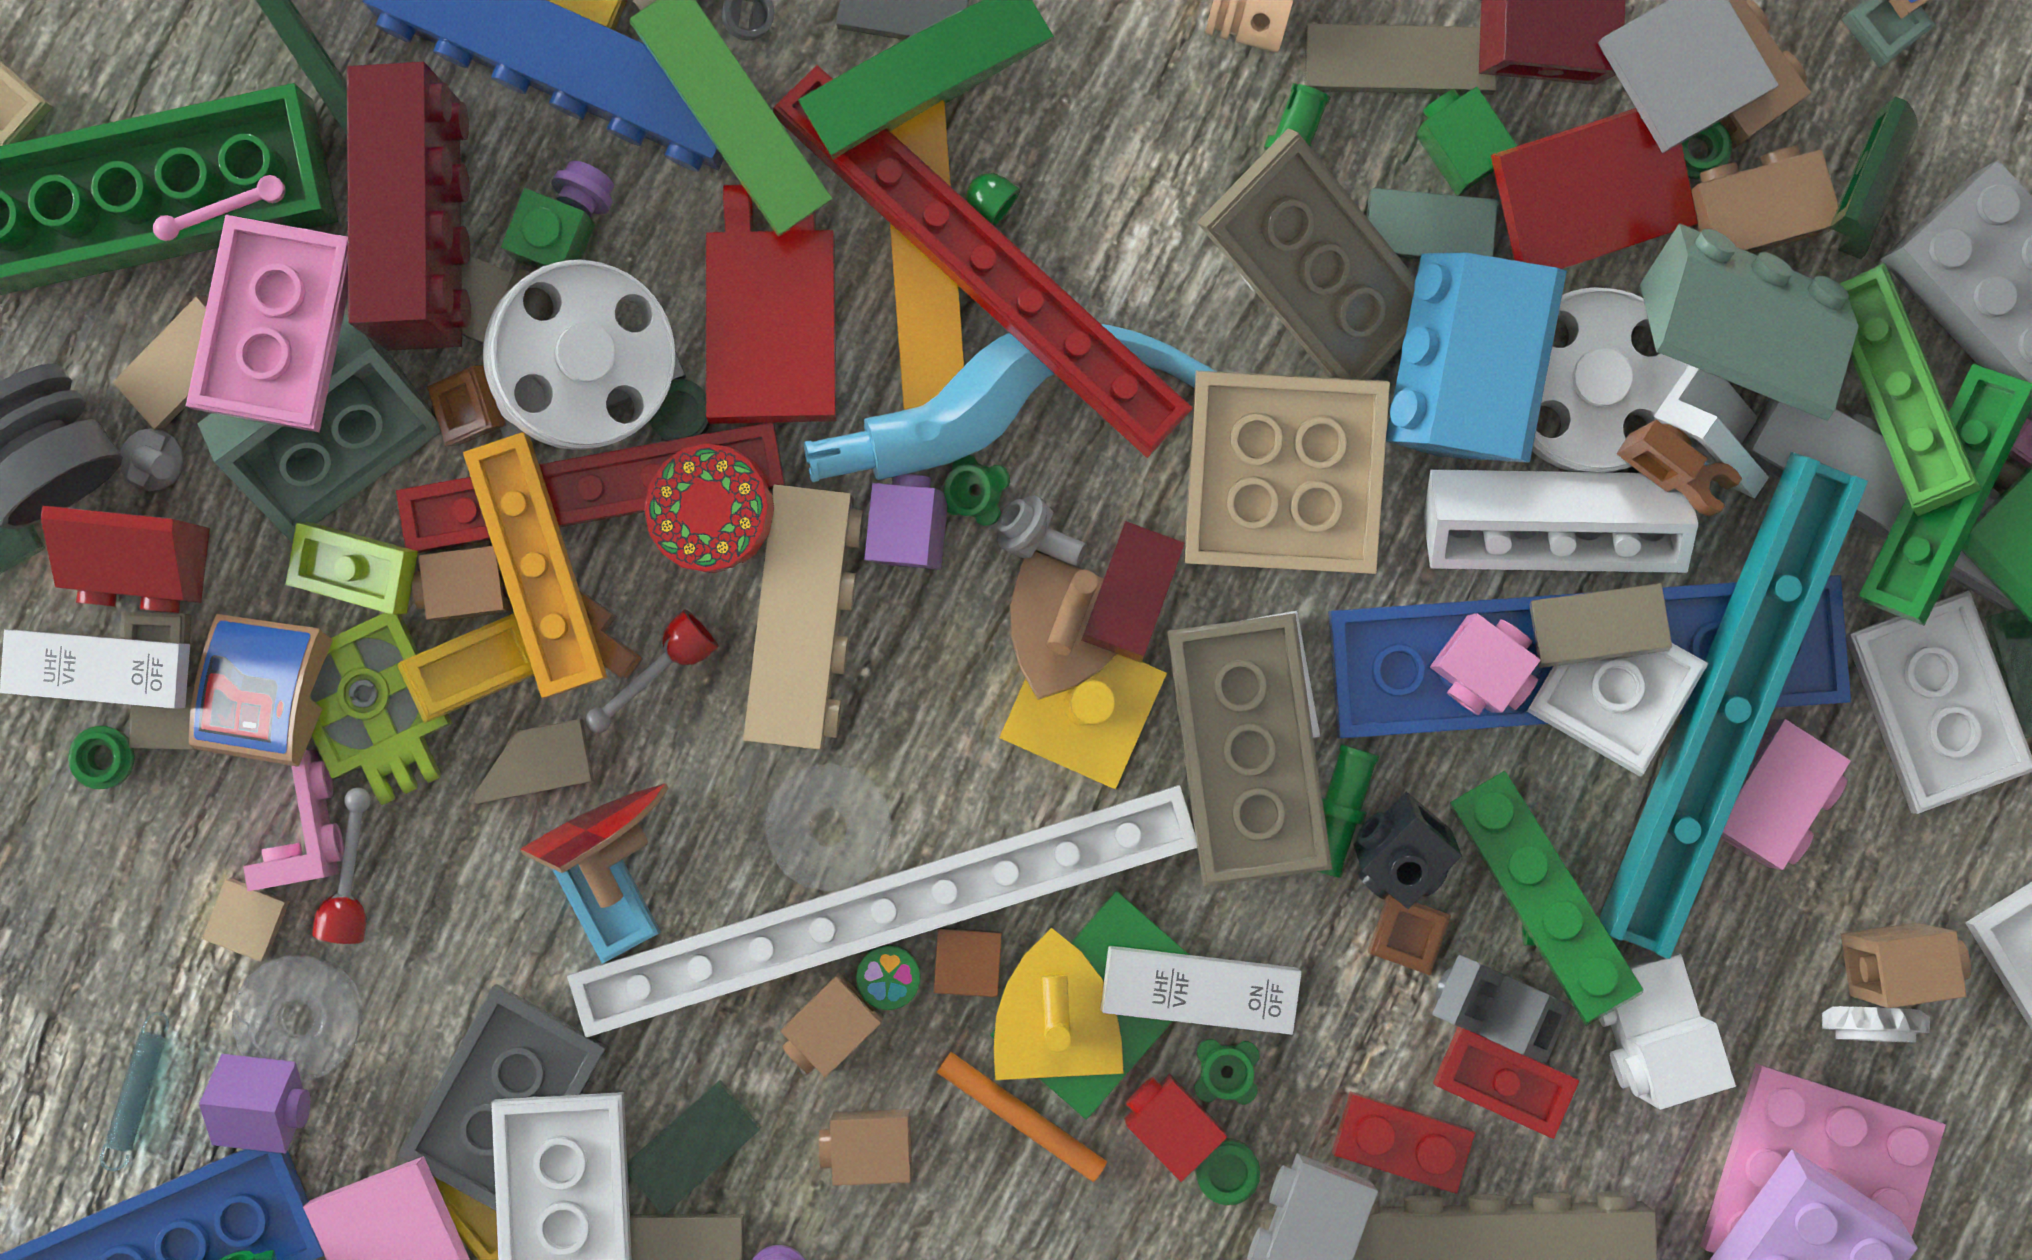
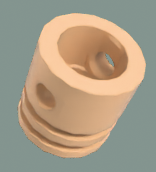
M1213 0L1205 34L1212 36L1214 30L1221 31L1220 38L1228 40L1229 34L1236 35L1235 42L1278 53L1293 0Z

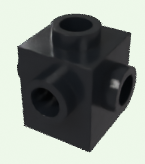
M1407 791L1385 813L1378 812L1371 816L1361 827L1357 835V841L1353 844L1361 867L1357 873L1362 882L1379 898L1385 900L1391 895L1407 909L1421 896L1428 897L1435 893L1446 880L1449 869L1462 857L1452 829Z

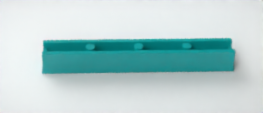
M1795 452L1790 453L1705 659L1708 665L1691 693L1599 916V920L1611 937L1639 945L1667 959L1671 958L1866 489L1868 480L1850 475L1810 457H1805Z

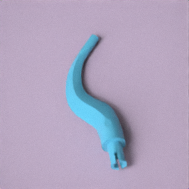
M1102 324L1145 365L1162 370L1195 388L1196 370L1215 371L1178 349L1152 337L1132 330ZM1011 333L1001 336L979 351L936 397L923 406L865 418V431L813 442L811 440L805 441L804 451L807 464H810L809 474L812 483L818 482L820 479L873 469L877 480H882L949 464L982 450L1005 432L1031 393L1046 378L1054 375V373Z

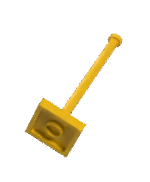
M1116 654L1100 672L1073 689L1039 700L1025 678L999 738L1116 790L1167 673L1143 662L1140 663Z

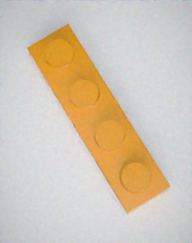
M521 432L463 452L541 698H549L608 678L530 436Z

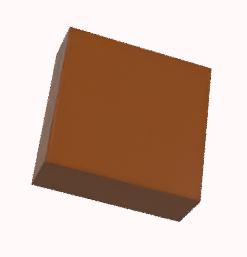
M484 365L471 366L427 386L445 447L464 444L506 426L504 417L501 415L489 388Z
M1389 895L1383 906L1368 953L1431 975L1451 915L1417 902L1407 909Z
M938 928L934 993L998 997L1002 932Z

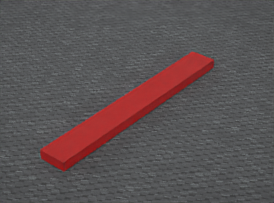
M816 65L773 107V113L779 122L1148 458L1189 415L1193 407L887 128L833 160L798 99L833 80Z

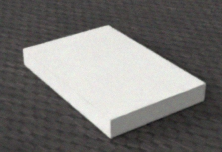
M1963 591L1936 601L1925 626L1900 616H1895L1846 634L1847 644L1911 813H1922L2032 772L2030 749L1970 591Z
M624 1092L493 1100L491 1103L499 1260H632Z

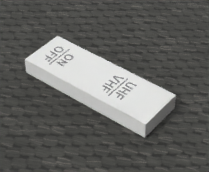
M4 629L0 693L164 708H185L190 644Z
M1109 946L1100 1009L1103 1013L1293 1035L1301 970L1296 967Z

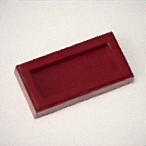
M1125 521L1081 641L1141 663L1185 543Z

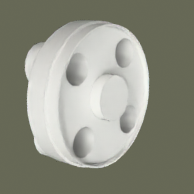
M567 260L544 266L530 273L514 284L502 297L492 313L485 332L483 362L489 388L504 418L516 425L527 435L542 443L563 449L585 450L621 441L641 429L655 415L669 391L673 378L675 344L670 323L662 306L641 282L628 273L604 263L589 260ZM528 288L542 289L550 296L553 302V312L548 320L539 321L527 314L523 305V297ZM626 299L632 301L640 308L643 322L638 332L626 331L616 321L615 308L619 300ZM521 378L535 380L544 391V404L538 413L524 411L515 400V386ZM613 389L625 391L634 402L633 416L626 424L616 422L607 411L606 400L608 394Z
M1597 287L1565 293L1562 295L1558 319L1566 325L1569 332V340L1564 348L1552 346L1541 406L1550 407L1557 412L1561 420V428L1556 438L1544 437L1536 431L1532 452L1551 465L1570 472L1613 473L1631 467L1629 463L1616 454L1626 440L1623 432L1625 418L1630 414H1634L1643 418L1647 424L1656 420L1654 415L1689 365L1658 352L1654 356L1647 357L1635 350L1631 341L1633 328L1635 326H1643L1651 330L1644 298L1623 290Z

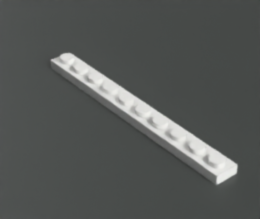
M1177 785L572 973L567 978L585 1037H590L1197 848L1196 835L1181 787Z

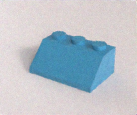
M1472 253L1421 254L1406 335L1402 345V356L1394 397L1390 407L1386 442L1437 457L1530 462L1567 271L1556 267Z

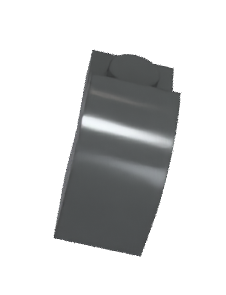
M1458 955L1454 966L1447 969L1439 981L1436 990L1438 1002L1432 1015L1458 1027L1480 1034L1524 1056L1547 1063L1572 1005L1474 960Z

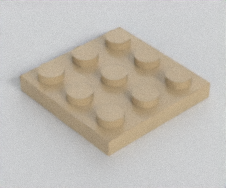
M1196 370L1184 562L1187 564L1376 574L1390 382Z

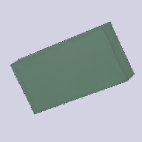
M1371 188L1368 198L1367 218L1399 258L1420 259L1421 254L1472 253L1493 257L1498 199Z

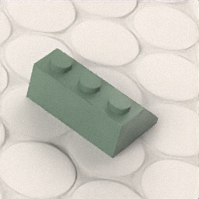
M1679 223L1640 283L1656 352L1828 421L1837 405L1859 327L1849 301L1848 292L1839 283L1828 277L1816 276L1812 279L1793 271L1785 261L1773 254L1761 252L1757 256L1736 247L1728 237L1718 231L1703 229L1699 232Z
M348 314L343 317L320 433L211 413L197 423L214 463L291 542L294 538L296 523L312 522L317 524L441 433L435 414L391 354L348 323Z

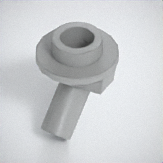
M153 428L139 430L131 435L121 448L120 454L123 457L120 466L121 472L126 480L138 489L150 492L164 490L174 484L182 473L184 464L183 450L176 438L166 431Z
M1035 495L1012 501L1002 511L997 523L999 530L997 541L999 546L1019 558H1031L1035 550H1038L1077 567L1081 563L1087 549V543L1048 527L1054 512L1046 505L1043 499Z

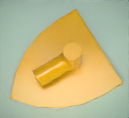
M1052 927L1024 954L1006 984L996 1014L994 1036L995 1080L1123 1074L1122 1040L1117 1015L1103 1013L1100 1009L1104 982L1084 954Z

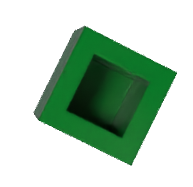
M1477 86L1461 97L1455 89H1452L1429 104L1423 110L1428 119L1422 123L1415 134L1456 196L1461 195L1494 173L1491 159L1492 154L1517 147V144Z
M524 188L501 248L513 260L536 269L561 261L582 260L595 223L583 210Z

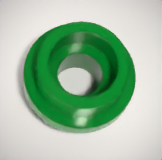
M1720 121L1682 142L1688 177L1698 180L1700 179L1699 174L1728 163L1732 152V141L1728 130ZM1698 138L1705 142L1708 148L1706 158L1698 159L1690 154L1688 150L1690 139Z
M94 726L85 729L73 740L68 754L69 767L74 777L81 784L92 789H110L118 786L130 775L135 761L134 748H129V738L122 731L110 726ZM103 745L108 747L113 755L111 765L104 770L99 768L94 760L96 750Z

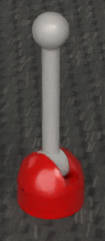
M684 609L670 621L663 631L662 644L665 653L603 708H594L588 712L585 722L590 731L594 733L606 731L611 724V717L672 662L682 666L694 665L706 659L719 647L713 635L699 619Z
M353 788L345 796V805L349 810V819L338 893L328 897L320 904L314 918L312 936L325 942L358 944L362 943L365 938L367 916L361 903L351 896L362 813L369 808L371 803L369 793L363 788Z

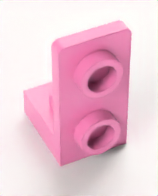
M305 750L299 767L291 766L307 854L302 855L301 843L262 849V863L243 866L247 891L339 874L337 862L343 861L344 843L338 824H330L326 799L333 796V780L324 761H319L317 750Z

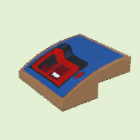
M216 614L203 649L195 680L189 722V745L196 750L299 767L322 711V708L309 697L333 640L319 628Z

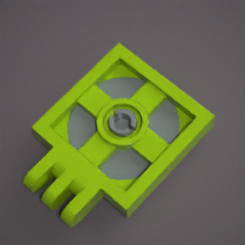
M384 612L332 637L333 641L309 697L322 708L312 733V738L331 778L338 779L362 767L381 805L395 800L393 789L386 777L390 773L394 774L404 794L418 789L417 781L409 766L413 762H417L422 776L428 783L441 778L440 770L424 737L453 723L448 713L427 723H424L397 666L400 661L419 654L402 615H392Z

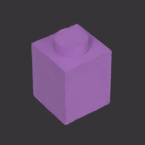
M905 474L893 477L892 484L872 483L864 560L880 565L941 570L948 504L944 492L936 488H930V477Z
M221 1054L199 1102V1106L212 1145L286 1153L296 1129L303 1128L307 1122L311 1099L309 1091L303 1089L296 1062Z

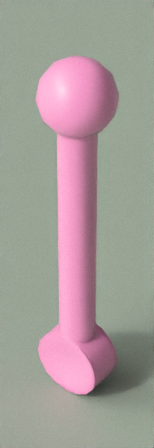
M264 176L259 180L257 188L176 218L168 215L160 216L153 225L154 234L160 240L171 241L177 237L179 230L262 199L268 203H277L285 195V186L276 176Z

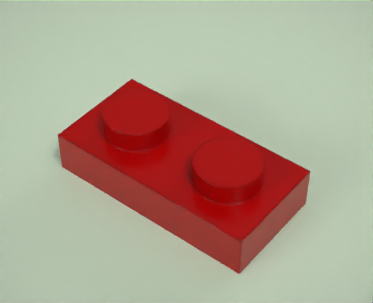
M1457 1027L1433 1084L1554 1139L1580 1080L1540 1061L1513 1051L1480 1034Z
M1350 1091L1332 1153L1334 1156L1457 1194L1475 1132L1464 1126Z

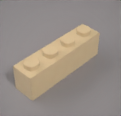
M774 484L772 495L774 513L770 533L767 537L743 741L821 750L825 748L826 737L837 738L841 700L830 699L833 673L844 675L846 669L849 637L838 635L841 610L852 611L856 573L845 572L848 547H860L864 510L853 509L854 498L851 493Z

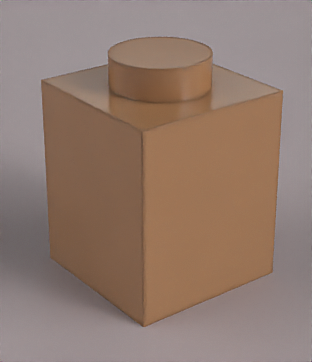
M493 546L418 555L420 571H414L412 592L417 609H425L427 620L440 622L514 612Z
M839 972L784 1025L780 1032L788 1041L782 1047L787 1055L804 1072L809 1074L816 1068L826 1078L881 1024L884 1016L875 1007L867 1003L856 987Z
M910 1109L834 1112L830 1119V1129L819 1130L820 1168H832V1186L910 1183L912 1177Z

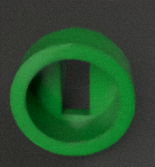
M981 174L969 184L966 201L996 227L1014 205L1019 196L1020 189L998 174Z

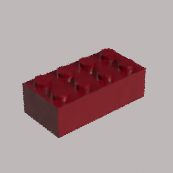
M425 62L347 66L348 323L388 351L462 347V328L469 327L471 321L470 298L467 290L462 289V265H467L470 260V239L466 227L461 226V203L468 202L470 195L469 175L465 164H461L460 141L467 140L469 135L468 111L465 103L460 102V99L448 88V85Z

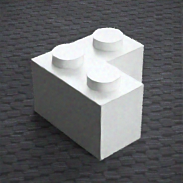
M1673 951L1671 958L1667 959L1652 953L1626 961L1644 991L1640 996L1599 1019L1603 1027L1611 1025L1618 1049L1610 1052V1058L1620 1086L1623 1089L1630 1087L1631 1092L1636 1097L1643 1099L1659 1110L1736 1087L1717 1024L1700 1016L1682 954Z

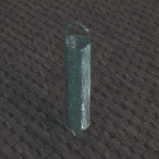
M162 1012L150 1014L145 1019L141 1032H139L128 1066L129 1069H127L128 1072H126L127 1075H125L126 1078H124L125 1081H123L124 1084L118 1097L119 1100H117L118 1103H116L117 1106H115L116 1109L113 1112L114 1115L105 1140L106 1143L103 1145L100 1153V1163L109 1171H118L125 1167L129 1161V1155H126L124 1164L117 1168H110L105 1165L103 1154L105 1147L118 1151H130L133 1149L135 1137H137L136 1134H138L137 1131H139L138 1128H140L139 1125H141L140 1122L152 1088L151 1085H153L152 1082H154L153 1079H155L154 1076H156L155 1073H157L156 1070L166 1042L165 1038L154 1033L145 1032L144 1030L147 1021L152 1016L161 1015L166 1020L164 1032H167L169 1019Z

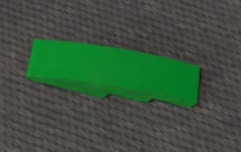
M982 0L862 62L798 99L834 160L882 130L888 128L889 131H892L942 100L945 104L1052 41L1054 35L1032 0Z

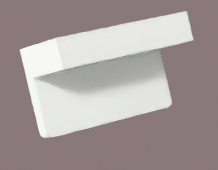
M1689 365L1654 415V418L1661 424H1669L1683 431L1692 441V447L1708 458L1704 465L1725 463L1735 468L1742 477V480L1733 489L1755 498L1769 477L1741 443L1756 423L1757 416L1727 380Z

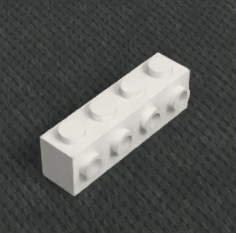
M1430 470L1423 517L1430 568L1687 573L1698 529L1696 512L1689 500L1676 489L1669 492L1664 491L1642 473Z

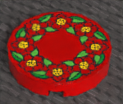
M704 443L681 449L661 464L649 484L644 508L649 535L660 552L682 568L713 574L726 571V569L733 568L739 563L746 562L757 554L771 529L774 503L772 492L768 491L767 482L763 477L765 475L756 462L731 447Z

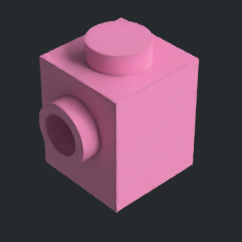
M1477 613L1466 616L1430 665V668L1453 684L1447 692L1449 696L1469 711L1479 715L1484 708L1491 713H1502L1507 705L1516 710L1530 695L1538 682V678L1531 673L1540 662V659L1527 650L1532 644V640L1519 629L1504 620H1500L1494 626Z

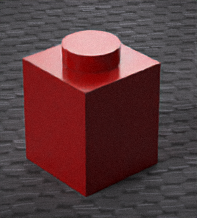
M1170 1073L1160 1083L1154 1077L1149 1078L1126 1102V1105L1132 1110L1124 1117L1126 1126L1180 1182L1227 1138L1224 1129Z

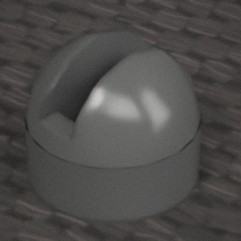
M726 0L723 4L721 15L726 30L732 36L745 41L755 40L763 36L772 25L775 13L772 0H745L753 2L748 30L739 27L742 0Z

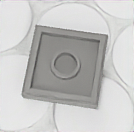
M1667 0L1604 36L1598 42L1662 153L1702 132L1779 86L1729 0Z

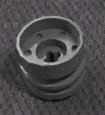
M57 363L41 364L20 371L0 381V525L8 530L23 528L40 522L42 506L61 508L72 506L105 483L119 469L123 457L99 422L94 419L75 422L84 412L86 401L80 393L70 390L72 380L66 370Z

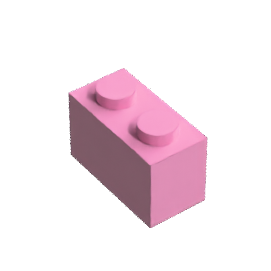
M1770 719L1723 830L1721 839L1765 867L1783 870L1788 862L1792 865L1797 863L1812 842L1814 833L1809 828L1821 808L1829 810L1842 795L1848 781L1843 776V773L1851 760L1786 719Z

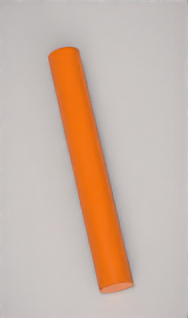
M949 1052L936 1073L1090 1181L1094 1182L1105 1168L1107 1160L953 1052Z

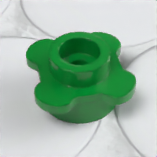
M968 455L954 461L952 471L944 485V496L948 504L947 512L951 515L973 516L978 524L982 526L995 524L1001 516L998 504L1002 490L1006 489L1010 484V475L1007 469L1002 465L988 467L979 464L973 455ZM975 484H978L981 488L978 496L972 493V487Z
M1215 1039L1202 1041L1196 1050V1055L1201 1061V1074L1194 1085L1195 1093L1199 1099L1207 1103H1211L1217 1098L1235 1100L1241 1105L1252 1102L1258 1093V1088L1253 1082V1066L1260 1058L1257 1047L1249 1041H1241L1236 1046L1220 1045ZM1224 1066H1230L1233 1069V1074L1228 1078L1221 1075V1069Z

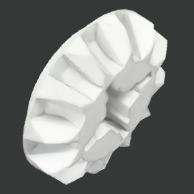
M1838 1006L1831 1007L1822 1013V1029L1836 1030L1835 1039L1916 1043V1033H1930V1017L1922 1011L1915 1009Z

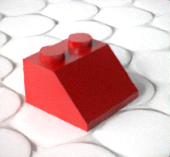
M42 506L41 522L55 587L77 590L76 603L116 607L117 595L141 597L140 609L179 613L180 601L202 603L210 528L169 518Z

